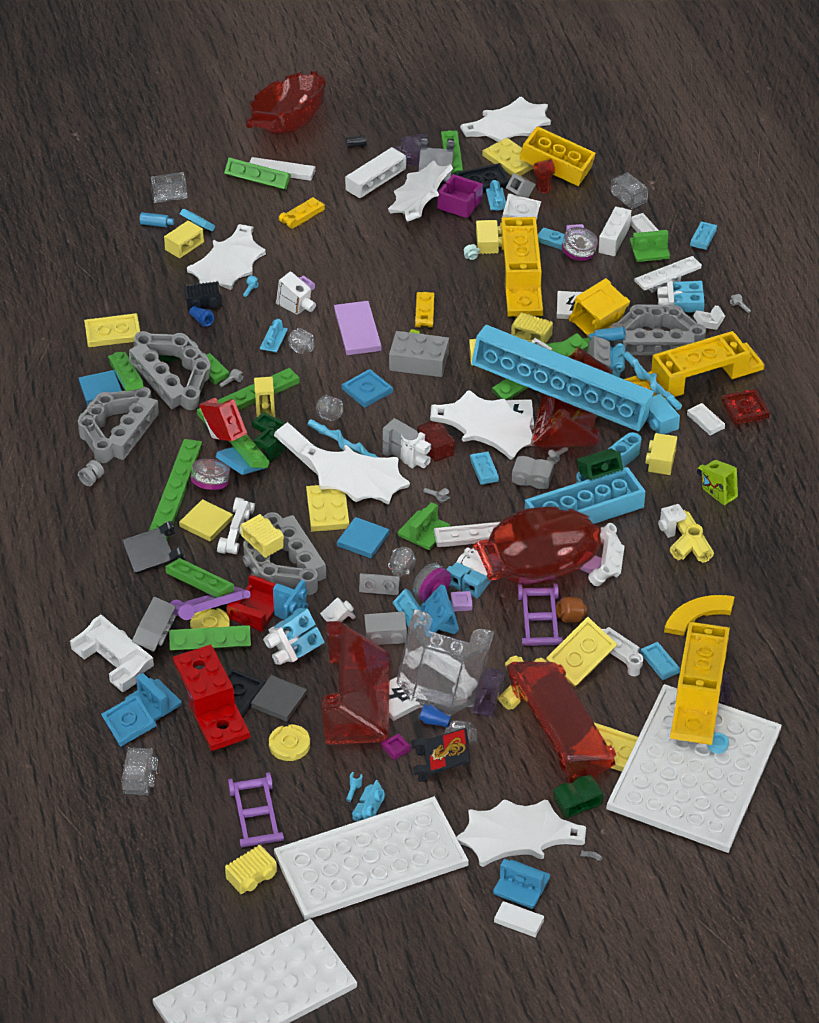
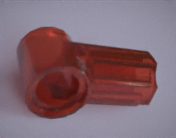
M551 159L534 163L536 189L538 192L546 193L551 189L552 174L555 173V166Z

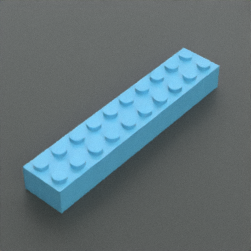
M485 325L476 337L472 365L638 432L647 420L654 394L652 390L489 325Z

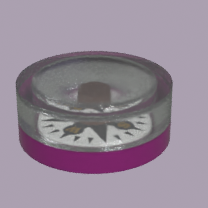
M573 227L566 231L561 246L563 252L568 257L574 260L585 261L594 256L598 239L592 231L586 228Z
M200 459L192 464L191 481L196 486L204 489H222L228 485L230 468L219 460Z
M438 563L428 564L415 578L412 587L413 594L425 603L440 585H444L447 591L451 582V573Z

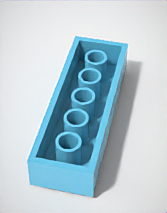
M626 467L622 471L609 473V475L606 474V476L602 477L599 476L595 480L588 479L526 499L524 516L539 539L543 541L644 508L645 490L630 469Z

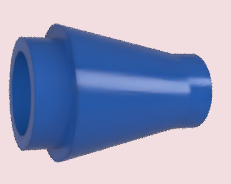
M196 306L190 309L189 314L201 326H210L214 322L212 311Z
M424 704L419 720H422L424 724L438 725L446 728L451 719L450 715H447L431 704Z

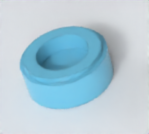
M714 733L712 745L707 744L708 749L717 754L726 752L729 746L728 737L723 733Z

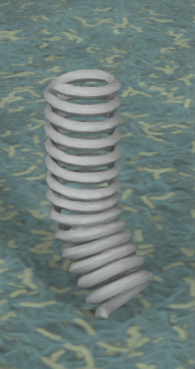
M581 851L580 856L582 857L587 856L599 861V858L602 860V856L594 851Z

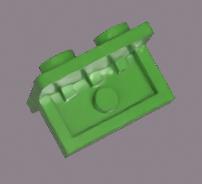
M659 230L633 233V238H630V244L636 261L645 262L669 259L670 253L667 248L668 231Z
M431 502L422 511L418 510L398 531V536L430 550L436 544L433 533L434 528L450 527V524L438 519V505Z

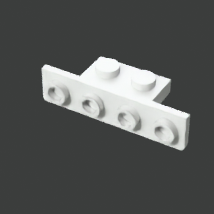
M691 256L635 278V282L643 290L648 289L653 293L658 290V287H667L668 281H673V283L681 282V276L701 269L702 265Z

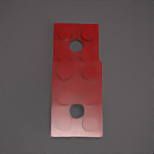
M212 644L174 656L173 663L188 691L189 707L210 750L214 751L250 738V732L235 704L233 686ZM199 665L204 666L202 669H196L195 667ZM221 725L228 726L226 729L218 728Z

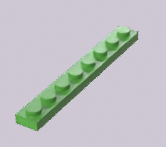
M183 440L149 531L159 528L168 521H172L174 524L191 479V472L194 470L202 450V441Z

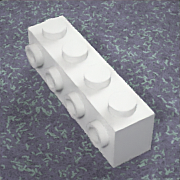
M391 147L345 177L346 190L358 198L365 196L406 169V155Z

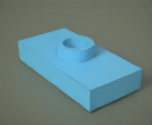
M182 209L180 215L191 220L192 223L199 227L201 226L212 232L216 227L214 224L186 209Z
M700 222L691 239L690 246L707 250L717 231V225Z
M543 227L538 234V242L562 250L561 245L566 234Z
M489 452L470 455V460L480 485L499 481V476Z
M404 589L393 601L398 612L405 613L406 625L410 630L414 631L426 618L410 590Z
M658 642L641 649L640 654L662 680L680 673V667Z

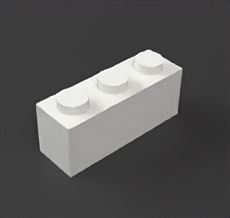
M619 207L614 208L600 235L599 253L611 256L616 255L630 228L632 210Z

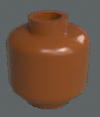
M563 597L556 605V615L564 623H579L587 613V607L579 597Z

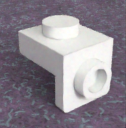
M715 305L711 313L696 310L693 317L698 324L703 325L705 328L717 330L725 315L720 307Z
M679 504L662 508L661 517L658 522L661 531H664L668 538L675 536L676 522L685 520L686 514Z
M338 597L320 613L333 629L348 616L353 620L356 618L352 612L354 610L352 605L347 600L345 602L341 601Z

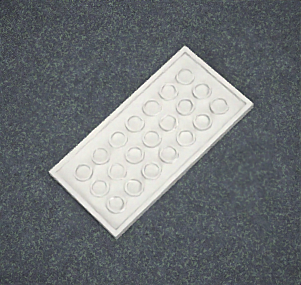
M435 796L274 849L276 860L304 920L468 866V859Z
M309 919L153 998V1004L165 1023H290L357 988V982L314 922Z

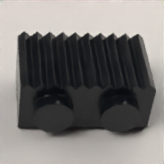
M218 281L184 286L187 310L194 306L198 308L222 306V295Z

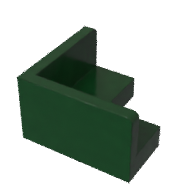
M262 412L252 421V427L262 432L254 439L256 446L266 451L267 459L271 463L287 449L274 436V433L286 423L266 412Z

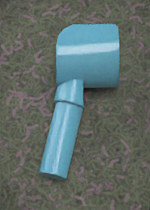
M250 275L246 281L249 286L243 294L244 297H247L253 288H258L259 286L258 279L253 275Z
M354 772L350 774V791L346 799L348 802H351L356 789L362 786V774L360 778L355 779Z

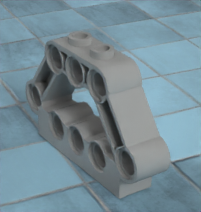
M634 305L620 321L610 326V328L625 327L626 339L609 342L612 347L619 343L623 344L625 352L628 351L631 355H654L704 340L706 328L696 323L677 305ZM643 327H650V328H652L653 330H652V331H646L645 329H642V328H643ZM661 327H667V328L672 329V330H670V331H664V330L659 329V328H661Z
M146 331L138 332L134 337V347L129 350L130 363L171 410L179 405L186 410L196 409L199 405L200 393L204 382L210 376V361L207 355L202 353L198 349L197 344L183 333L169 335L150 334ZM158 355L179 357L182 360L183 367L192 371L186 387L183 388L179 377L169 372V366L158 359Z
M147 387L127 392L99 393L89 403L87 409L80 414L78 419L80 438L87 442L94 453L95 460L99 463H107L113 457L124 460L159 415L158 400L151 398V391ZM128 413L121 417L120 425L111 430L112 435L110 438H106L100 428L105 426L106 418L116 414Z
M277 513L265 514L263 518L269 519L275 529L282 531L284 535L282 549L289 552V560L297 564V568L270 563V556L265 558L246 540L243 544V561L245 566H249L253 576L295 589L299 582L304 580L308 590L307 595L316 593L318 581L326 579V564L293 515L282 519Z

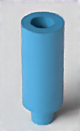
M144 212L140 214L141 225L159 227L174 225V219L169 218L168 215Z
M625 327L595 330V333H590L589 338L590 341L593 336L607 341L625 340L626 330Z

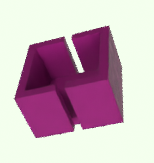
M453 174L446 182V185L444 184L438 191L437 209L468 218L474 211V208L482 201L483 184Z

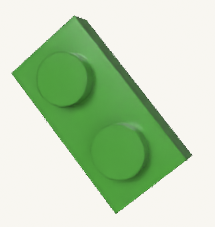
M210 353L206 354L210 361L209 380L214 385L230 377L229 371Z

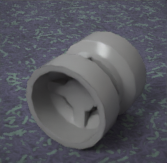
M91 460L86 465V468H82L78 472V477L86 486H92L96 482V478H100L104 474V469L99 462Z

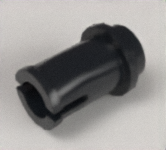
M360 134V136L346 137L347 148L355 146L364 147V145H367L366 135Z

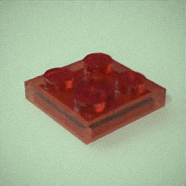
M757 389L722 395V403L734 425L769 418L770 412Z

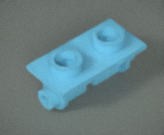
M493 180L490 183V188L486 189L490 210H504L506 200L503 188H500L498 181Z
M276 319L272 322V326H270L261 344V350L278 351L288 328H283L282 320Z
M621 343L613 348L610 346V367L608 368L610 374L619 378L620 373L625 369V358L623 357L625 346Z
M378 780L375 781L374 785L370 784L365 787L360 798L361 803H358L352 812L353 820L358 822L376 816L385 797L384 790Z

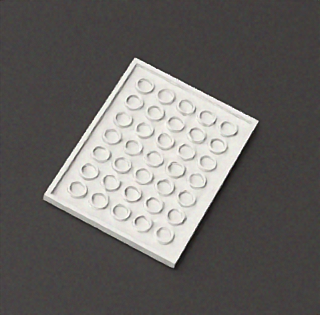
M664 684L609 798L606 809L729 853L782 725L718 703L714 733H723L728 737L729 746L726 752L717 754L710 751L707 744L670 739L677 688Z

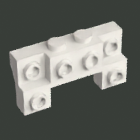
M102 615L93 619L91 624L82 633L70 640L71 649L83 659L97 651L113 664L116 669L109 673L110 682L122 692H125L137 683L136 676L154 666L152 656L144 651L140 645L132 642L123 630H119Z

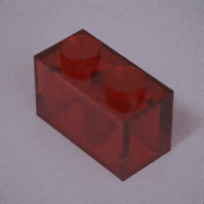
M430 421L417 426L418 434L420 432L425 434V441L431 444L428 454L434 462L454 455L456 442L447 433L444 425H441L440 422Z

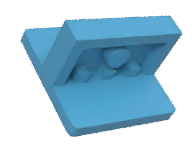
M301 580L295 589L276 583L273 588L275 616L285 620L298 608H308V603L306 602L308 592L306 581Z
M440 585L425 603L420 606L426 616L422 624L427 638H431L438 629L454 635L459 630L446 587Z
M144 673L136 676L138 690L125 698L126 700L138 694L154 721L181 706V700L159 679L153 680Z
M504 859L500 865V879L493 890V894L533 909L550 879V874L514 860Z

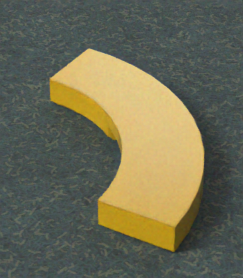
M704 596L683 604L669 617L664 632L684 636L689 622H695V619L700 616L731 615L734 596Z

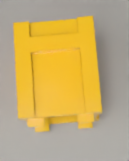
M605 278L576 296L569 321L575 323L589 338V334L595 333V330L610 328L612 324L620 321L623 318L626 307L629 306L630 300L611 285V282Z

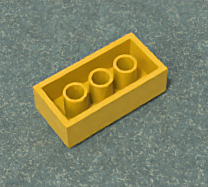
M536 126L523 144L519 159L579 186L592 168L596 153Z

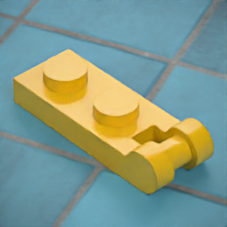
M312 197L291 211L281 213L279 221L284 224L286 223L289 228L293 229L325 210V205Z
M417 292L415 327L428 326V328H433L434 293Z

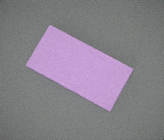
M369 301L334 305V312L346 355L381 351V343Z

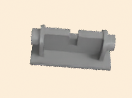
M360 573L359 592L399 595V576Z

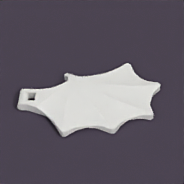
M519 97L516 101L501 109L493 111L484 110V118L462 124L460 128L465 137L487 136L499 142L505 138L510 139L513 136L529 137L536 126L550 125L551 120L545 116L548 104H532L523 97Z
M432 161L421 171L408 173L405 184L394 191L396 201L388 208L390 214L403 213L407 221L421 217L425 204L431 198L439 195L437 189L441 181L453 169L452 165L438 166L435 161Z
M239 224L230 238L222 242L213 240V249L203 259L188 266L187 273L195 275L201 284L218 281L220 286L232 290L234 283L239 278L253 275L252 266L254 261L266 254L265 249L253 241V226Z
M467 391L455 403L434 404L431 406V421L452 425L465 434L462 437L463 442L470 440L483 442L495 447L510 460H513L517 452L523 447L536 446L538 444V439L532 434L530 429L532 415L515 412L505 399L495 401L484 400L477 397L473 392Z
M306 444L299 454L302 460H305L316 470L320 489L340 490L355 502L366 498H374L389 504L395 492L400 489H406L410 485L409 481L399 473V459L397 457L374 458L353 452L347 445L344 446V451L330 452L319 449L311 444Z
M502 800L498 806L488 811L468 810L469 824L465 831L456 837L460 845L467 846L475 852L479 859V865L484 867L493 861L507 856L532 855L543 859L544 853L542 850L554 845H584L586 827L560 819L548 800H543L530 806L516 805L508 800Z

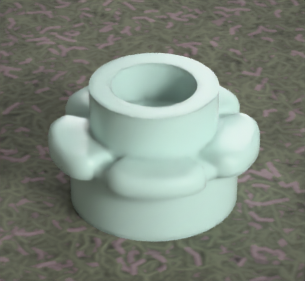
M475 244L464 248L466 259L474 260L478 257V253H480V249Z

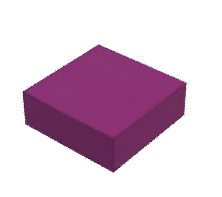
M399 733L382 742V748L393 760L411 751V746Z

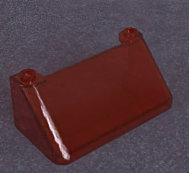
M579 347L568 356L571 359L609 374L613 373L612 369ZM542 393L531 444L537 448L595 446L601 438L599 436L600 431L594 429L596 414Z
M326 621L325 629L329 647L330 664L336 662L339 665L340 675L339 693L328 694L321 701L325 744L382 742L387 739L389 729V652L340 621Z
M514 661L507 665L513 693L520 701L525 700L556 750L560 768L567 775V783H573L580 776L592 775L594 777L615 766L614 757L617 755L612 745L608 746L567 681L565 677L566 672L561 664L557 665L556 662Z

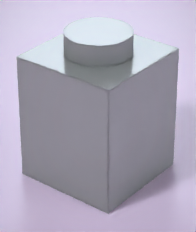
M513 173L506 188L521 197L529 198L536 184L525 177Z

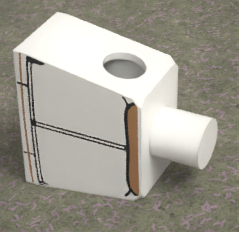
M291 271L279 280L276 304L295 314H300L305 309L312 312L316 307V303L310 300V287Z

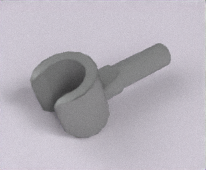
M740 294L731 296L730 304L732 306L739 305L748 314L751 312L743 303Z
M233 369L230 377L221 382L219 386L222 388L233 380L241 382L244 378L241 375L243 372Z
M564 447L558 451L549 450L548 455L550 457L547 460L554 464L558 463L560 460L559 456L568 451V448Z
M424 488L425 493L434 495L440 503L450 498L446 495L449 493V490L446 488L439 492Z

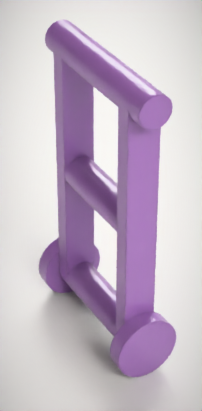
M554 583L552 588H522V584H518V600L523 601L525 638H522V646L560 645L563 642L562 637H558L555 599H558V583ZM550 595L551 612L528 613L527 596ZM552 620L553 637L530 638L529 621Z
M234 586V591L224 596L214 597L209 594L185 602L173 600L170 604L176 606L173 614L184 620H189L194 616V613L249 598L251 593L248 590Z
M270 772L265 773L266 777L234 783L232 779H228L230 796L235 795L243 839H240L241 848L284 841L283 832L278 833L269 792L270 789H273ZM263 786L267 806L242 809L239 790ZM269 814L273 834L248 838L244 818Z

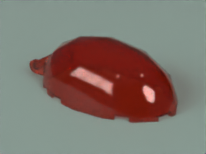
M311 71V74L298 72L285 76L286 79L281 82L276 80L259 90L254 95L255 99L250 100L249 110L252 115L246 120V127H259L268 133L277 135L290 134L303 128L312 120L323 104L326 88L324 74L322 76L318 75L317 71Z
M552 506L529 508L504 518L493 528L489 539L473 544V548L477 550L489 581L504 578L523 585L545 584L573 574L593 559L602 544L600 537L601 528L595 526L588 519L590 516L574 509L566 511Z

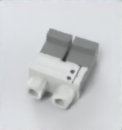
M395 418L383 428L382 454L387 457L392 454L400 458L403 463L408 464L412 469L416 465L425 468L430 463V457L426 454L430 451L431 444L425 441V434L421 432L418 434L416 430Z

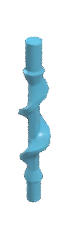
M628 351L623 354V357L630 363V366L634 367L639 379L648 380L652 391L664 396L668 403L676 410L681 409L682 404L674 395L665 391L656 382V373H647L639 364L638 359H635Z
M312 419L309 420L308 426L317 430L319 434L337 440L341 450L347 445L352 451H356L361 455L379 458L376 454L369 453L360 442L353 444L344 439L340 430L332 431L325 425H321Z

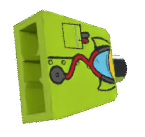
M714 460L706 466L700 465L698 467L697 474L702 477L703 489L721 504L726 505L738 497L736 467L718 460Z

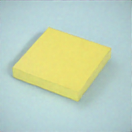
M202 499L179 522L181 528L211 542L233 520V514Z

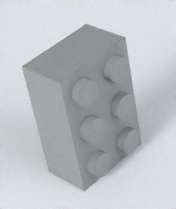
M396 331L389 353V370L443 377L449 355V338Z

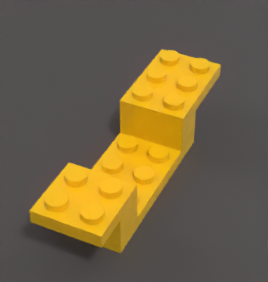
M502 217L500 226L502 250H504L507 315L508 317H518L522 312L523 314L526 313V315L543 316L541 262L536 217Z
M731 331L654 354L651 371L647 373H656V382L665 391L670 392L676 397L684 394L686 377L723 367L730 378L735 379L764 370V363L748 343H742L738 336ZM637 376L624 379L651 390L648 380L639 379Z
M689 622L670 739L712 745L730 628Z

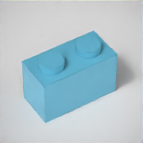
M658 394L652 398L646 421L656 433L667 434L679 429L680 415L661 394Z

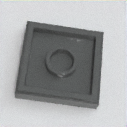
M271 675L251 702V708L288 722L307 695V689Z

